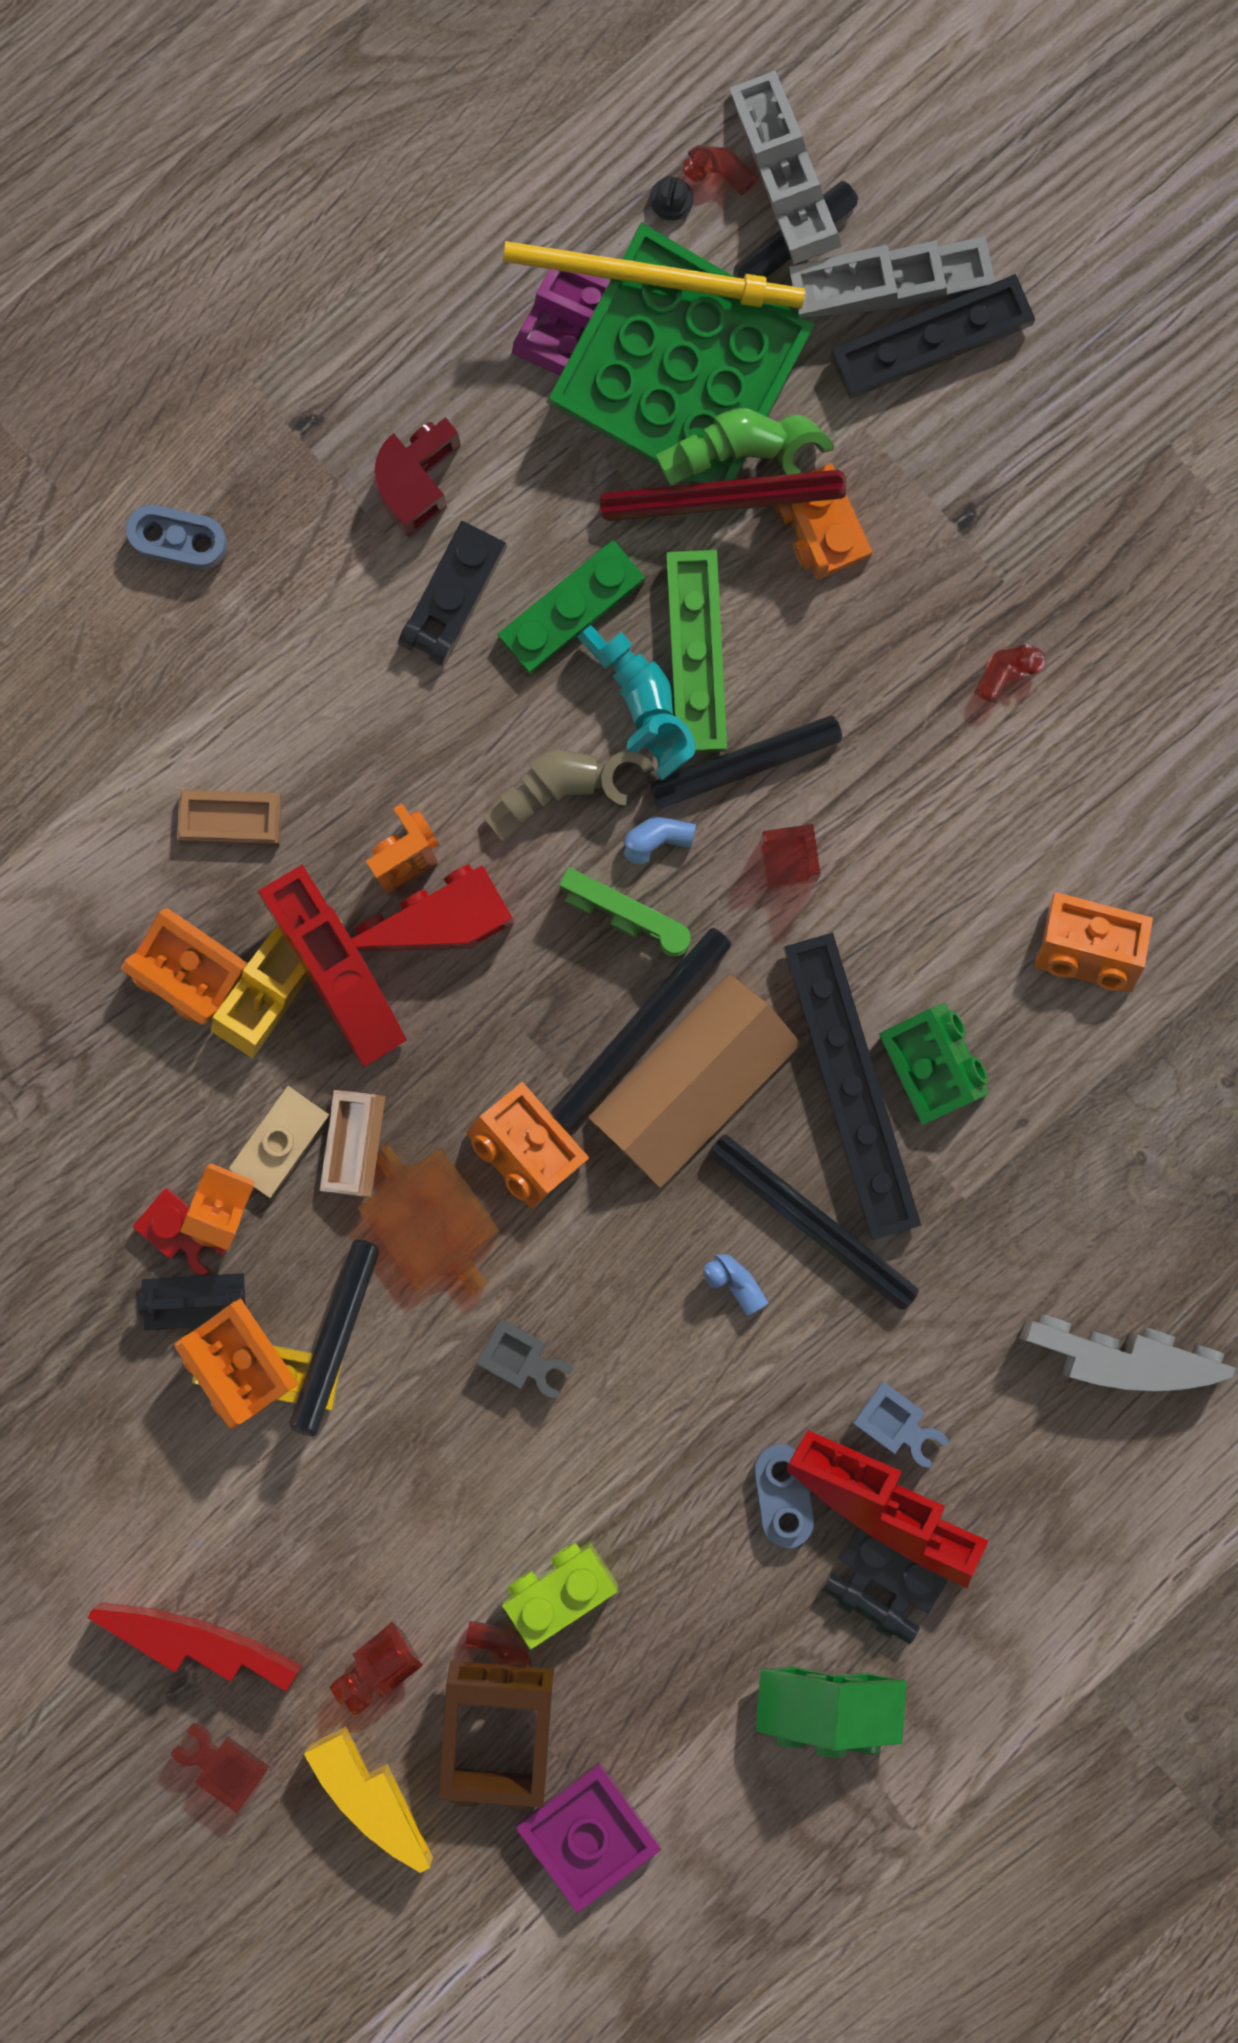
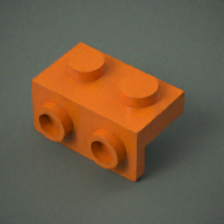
M166 907L157 914L138 950L125 959L121 970L131 976L134 984L140 989L149 993H155L173 1005L175 1012L182 1018L205 1025L212 1019L242 978V972L248 963Z
M242 1299L233 1302L199 1328L174 1343V1347L182 1358L184 1367L189 1373L194 1375L210 1399L213 1410L225 1421L230 1429H234L299 1385Z

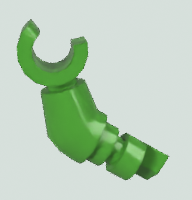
M737 408L714 417V424L703 429L704 436L698 439L693 434L657 454L656 458L664 476L672 486L693 474L696 476L711 468L710 461L715 458L719 463L730 457L735 461L742 457L774 459L786 474H797L801 470L793 462V457L802 445L812 442L822 453L833 451L834 444L817 424L806 416L792 415L777 422L748 408Z

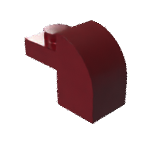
M446 417L436 425L433 422H428L420 427L411 436V445L407 448L394 433L391 434L381 446L376 458L375 481L381 501L388 514L408 538L447 508L443 492L427 474L461 447L458 431Z

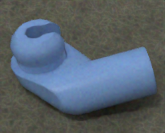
M658 816L650 817L627 833L624 839V845L626 846L624 856L629 862L642 865L650 860L651 851L663 843L691 849L696 824Z
M729 1254L715 1255L714 1261L704 1265L703 1275L712 1288H719L727 1283L747 1317L769 1304L751 1273Z

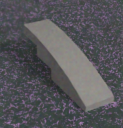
M776 70L730 87L731 97L793 263L796 264L841 247L839 235L825 203L820 182L806 151L802 133Z
M986 236L939 247L937 240L891 251H889L887 244L789 267L793 287L805 288L803 306L801 309L797 308L799 318L869 312L948 300L995 283Z

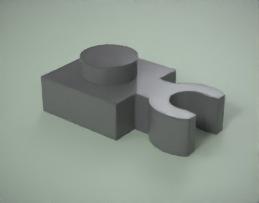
M503 1318L499 1321L476 1363L520 1389L529 1376L536 1380L537 1387L541 1393L550 1398H557L560 1391L548 1385L546 1381L547 1373L551 1369H560L570 1375L573 1370L572 1366L563 1359L552 1358L545 1360L539 1355L546 1343Z

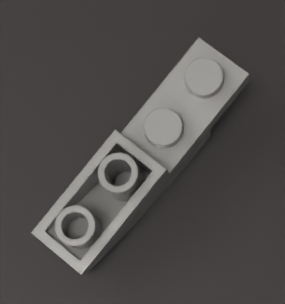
M1042 1314L1039 1323L1025 1320L1020 1335V1340L1068 1355L1062 1375L1100 1386L1138 1391L1184 1390L1208 1386L1231 1379L1236 1371L1235 1367L1222 1363L1224 1357L1222 1352L1194 1344L1191 1353L1173 1347L1176 1337L1147 1327L1143 1336L1128 1333L1123 1351L1118 1350L1119 1339L1095 1331H1090L1088 1339L1069 1333L1071 1323Z

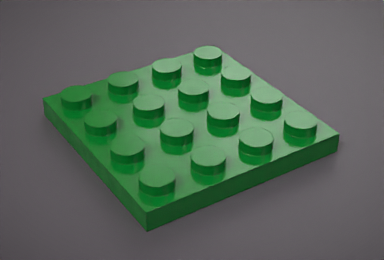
M643 223L638 226L621 258L622 260L734 277ZM610 279L546 403L660 467L656 458L657 454L693 434L698 439L704 436L703 429L714 424V417L721 413L737 408H748L767 417L815 323L805 317L799 318L798 313L786 306L763 303L762 307L759 308L741 305L740 299ZM730 457L720 463L715 458L710 461L711 468L696 476L693 474L683 479V481L689 484L734 480L746 457L736 461Z

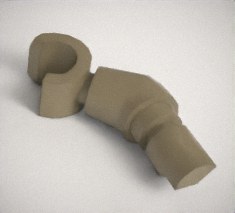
M563 749L552 750L529 763L528 766L531 770L520 778L523 784L517 789L511 785L498 797L502 801L486 813L483 818L503 841L535 815L532 809L540 803L544 807L554 798L559 802L565 796L593 795L595 788L602 789L606 798L612 803L625 807L627 795L620 793L615 788L612 779L614 770L619 765L628 763L635 765L642 774L653 772L655 769L651 761L638 752L621 751L611 756L605 764L597 763V757Z

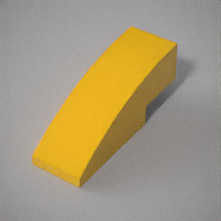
M276 925L244 968L242 978L212 1017L211 1032L252 1059L309 978V975L278 925Z
M346 1726L310 1744L304 1753L307 1761L323 1788L357 1828L392 1857L419 1873L429 1869L433 1856L388 1764L369 1773Z

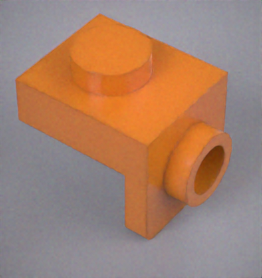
M208 1164L191 1201L180 1232L191 1236L193 1240L207 1247L217 1246L229 1251L244 1208L253 1190L254 1181L217 1165Z

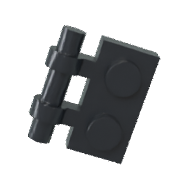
M857 1526L838 1557L839 1560L855 1569L848 1582L830 1573L821 1591L836 1599V1606L848 1614L854 1610L877 1625L876 1631L884 1636L891 1638L894 1635L910 1645L918 1634L920 1627L904 1617L907 1608L911 1603L929 1614L948 1579L918 1565ZM870 1579L895 1593L888 1606L883 1605L864 1593Z

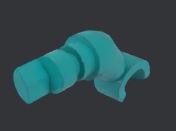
M590 625L577 637L605 669L611 666L616 672L613 678L622 687L619 693L625 699L634 724L638 729L628 739L627 751L637 753L644 746L648 748L658 762L656 773L661 781H664L692 758L695 753V740L691 731L678 717L673 716L671 684L654 660L649 664L640 652L634 656L629 650L633 644L622 632L607 644Z

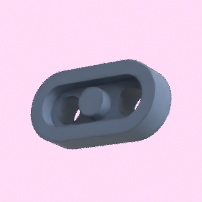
M149 504L136 509L127 521L126 534L129 542L140 555L147 558L204 570L218 565L227 553L228 541L226 534L220 524L208 516ZM152 527L163 529V534L157 541L146 539V534ZM200 538L211 540V547L206 552H197L194 549L195 543Z
M777 1443L764 1448L759 1453L755 1462L754 1471L761 1522L766 1536L772 1543L783 1548H794L807 1541L813 1531L814 1517L810 1490L792 1474L784 1480H777L772 1476L771 1470L773 1465L778 1461H785L789 1464L796 1451L790 1445ZM785 1513H793L798 1518V1524L792 1531H783L779 1527V1519Z

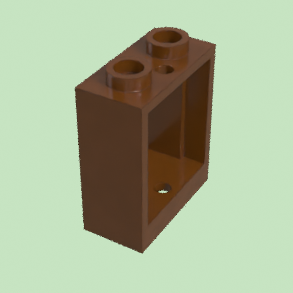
M450 1661L446 1682L439 1800L452 1801L460 1806H475L479 1803L504 1805L512 1810H527L531 1807L543 1808L554 1669ZM460 1704L537 1710L533 1774L455 1769Z

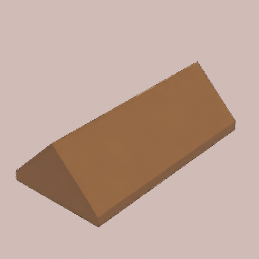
M729 973L588 1118L661 1189L802 1043L768 1003Z

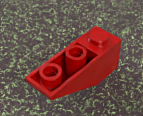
M468 864L447 875L444 878L446 886L429 895L426 889H423L401 901L399 905L402 911L386 920L382 914H379L364 921L355 928L358 935L352 938V941L359 952L467 949L514 924V920L483 865L473 870L471 865Z

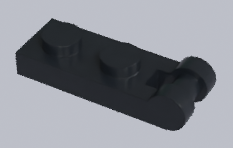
M461 520L416 609L405 624L400 634L398 645L410 651L417 648L429 654L430 661L444 667L507 548L506 542ZM430 619L445 626L439 637L425 631Z

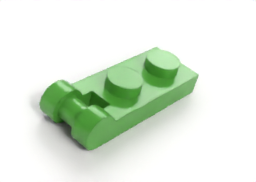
M568 867L559 884L560 891L567 894L564 901L566 904L587 915H592L594 909L612 917L609 925L633 938H637L639 932H642L660 941V948L668 957L679 958L688 951L691 936L688 928L683 924Z

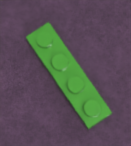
M717 550L667 552L674 716L684 722L691 731L695 740V753L727 752Z

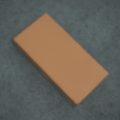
M179 790L177 840L190 843L280 846L282 795L280 793Z
M334 1090L320 1191L372 1197L386 1096Z

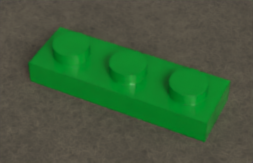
M613 539L497 634L498 638L529 675H532L575 640L587 627L592 626L645 582V576Z

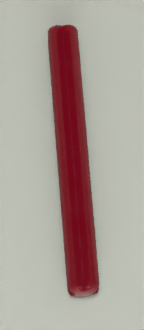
M837 469L608 492L600 497V511L603 519L607 521H620L842 499L846 496L847 486L844 472Z

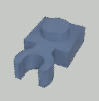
M883 1381L880 1382L852 1421V1423L894 1454H896L903 1442L909 1446V1452L913 1460L926 1468H930L933 1463L922 1455V1443L929 1438L935 1439L944 1446L949 1442L947 1437L935 1428H920L917 1423L925 1412Z

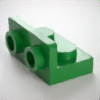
M946 1003L927 1009L878 1033L922 1125L989 1094L985 1085L988 1083L987 1072L982 1062L976 1056H971L963 1039L966 1037L964 1024L954 1010H949Z

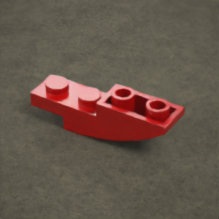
M303 864L258 890V895L309 975L310 983L362 1067L367 1066L406 1042L407 1039L362 956L332 906L329 907Z

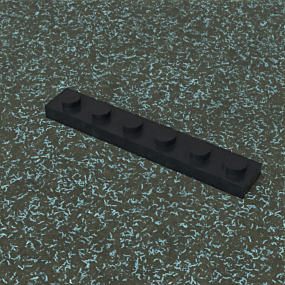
M832 932L785 946L783 950L870 1239L874 1240L922 1226L834 934Z

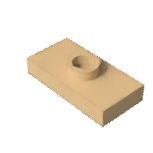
M287 1086L229 1169L234 1173L252 1179L256 1189L269 1198H273L328 1121L330 1115L296 1090Z

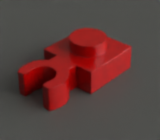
M164 1188L132 1227L171 1260H174L183 1250L187 1253V1261L191 1269L200 1275H208L211 1270L200 1261V1252L207 1246L197 1243L191 1236L180 1232L189 1205L169 1188ZM212 1247L220 1255H224L227 1250L220 1247Z

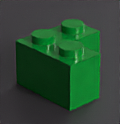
M796 1666L760 1668L756 1732L776 1736V1745L782 1747L806 1748L807 1744L816 1746L815 1754L823 1757L845 1758L847 1757V1749L860 1754H880L881 1746L897 1745L903 1742L907 1681L868 1672L833 1675Z

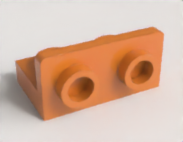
M831 462L811 472L835 470ZM847 495L842 499L774 505L783 525L790 523L798 540L793 542V548L803 570L811 568L816 581L872 556V549Z
M402 803L393 809L407 835L401 839L398 835H392L381 841L372 849L374 856L366 860V863L387 895L438 864L432 850L439 846V843L434 837L433 831L419 810L409 814Z
M1055 892L1050 901L1043 941L1036 956L1034 966L1060 978L1071 977L1097 984L1103 989L1110 991L1132 992L1145 968L1153 918Z
M523 1082L483 1113L466 1132L476 1154L482 1160L491 1162L505 1178V1184L510 1193L517 1199L525 1201L530 1208H534L552 1190L589 1159L586 1153Z

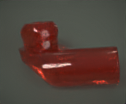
M697 145L688 151L689 157L682 162V171L692 181L704 180L708 172L720 174L740 195L745 194L751 189L758 179V176L731 149L725 147Z
M1021 644L998 650L993 654L975 690V694L986 701L997 703L1007 681L1037 675L1044 669L1046 664L1044 653L1041 649L1030 644Z
M469 1621L465 1641L466 1647L491 1651L499 1665L531 1667L530 1653L517 1631L508 1627Z

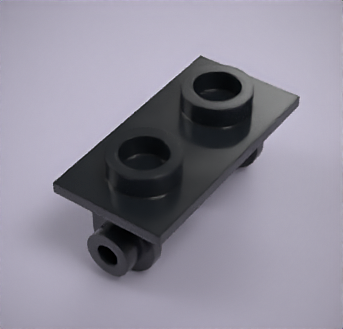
M244 1273L142 1279V1295H138V1313L140 1316L143 1315L144 1330L200 1327L239 1299H242L246 1305Z

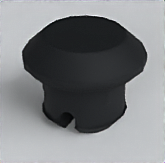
M666 176L653 186L650 192L652 210L665 220H678L685 217L693 205L691 187L679 177Z

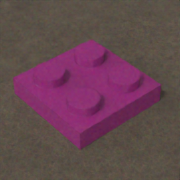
M600 1761L547 1800L543 1808L538 1807L516 1824L519 1834L577 1913L661 1851L659 1842Z

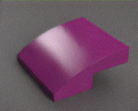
M549 269L536 292L534 306L513 342L512 354L560 376L610 280L602 277Z

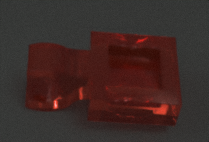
M391 1622L352 1654L358 1665L347 1674L337 1678L330 1686V1689L339 1704L345 1702L351 1714L355 1716L369 1706L372 1701L373 1691L384 1698L422 1667L423 1664L403 1630L394 1622Z

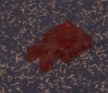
M192 1723L187 1732L197 1738L199 1750L190 1753L177 1745L171 1752V1755L181 1765H197L203 1769L195 1783L237 1813L270 1766L229 1736L218 1748L212 1744V1737L207 1728L201 1724Z

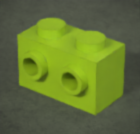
M591 1541L579 1548L576 1542L571 1543L550 1558L553 1564L552 1567L537 1577L531 1570L506 1587L510 1595L504 1598L502 1606L530 1650L618 1592V1583Z

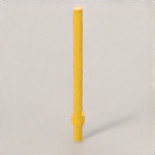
M505 241L502 262L736 298L740 299L741 305L759 308L762 307L763 303L801 309L805 296V288L766 282V277L745 274L743 279Z

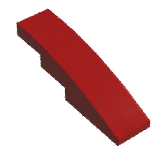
M807 1430L788 1464L787 1471L828 1506L873 1538L918 1565L968 1589L989 1540L942 1520L945 1509L944 1505L899 1486L898 1483L902 1471Z
M101 1602L91 1610L87 1617L175 1673L184 1665L187 1658L191 1657L231 1682L244 1665L284 1691H287L303 1667L251 1638L207 1621L155 1608Z

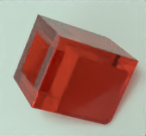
M813 824L762 832L760 846L767 889L817 882L821 871Z

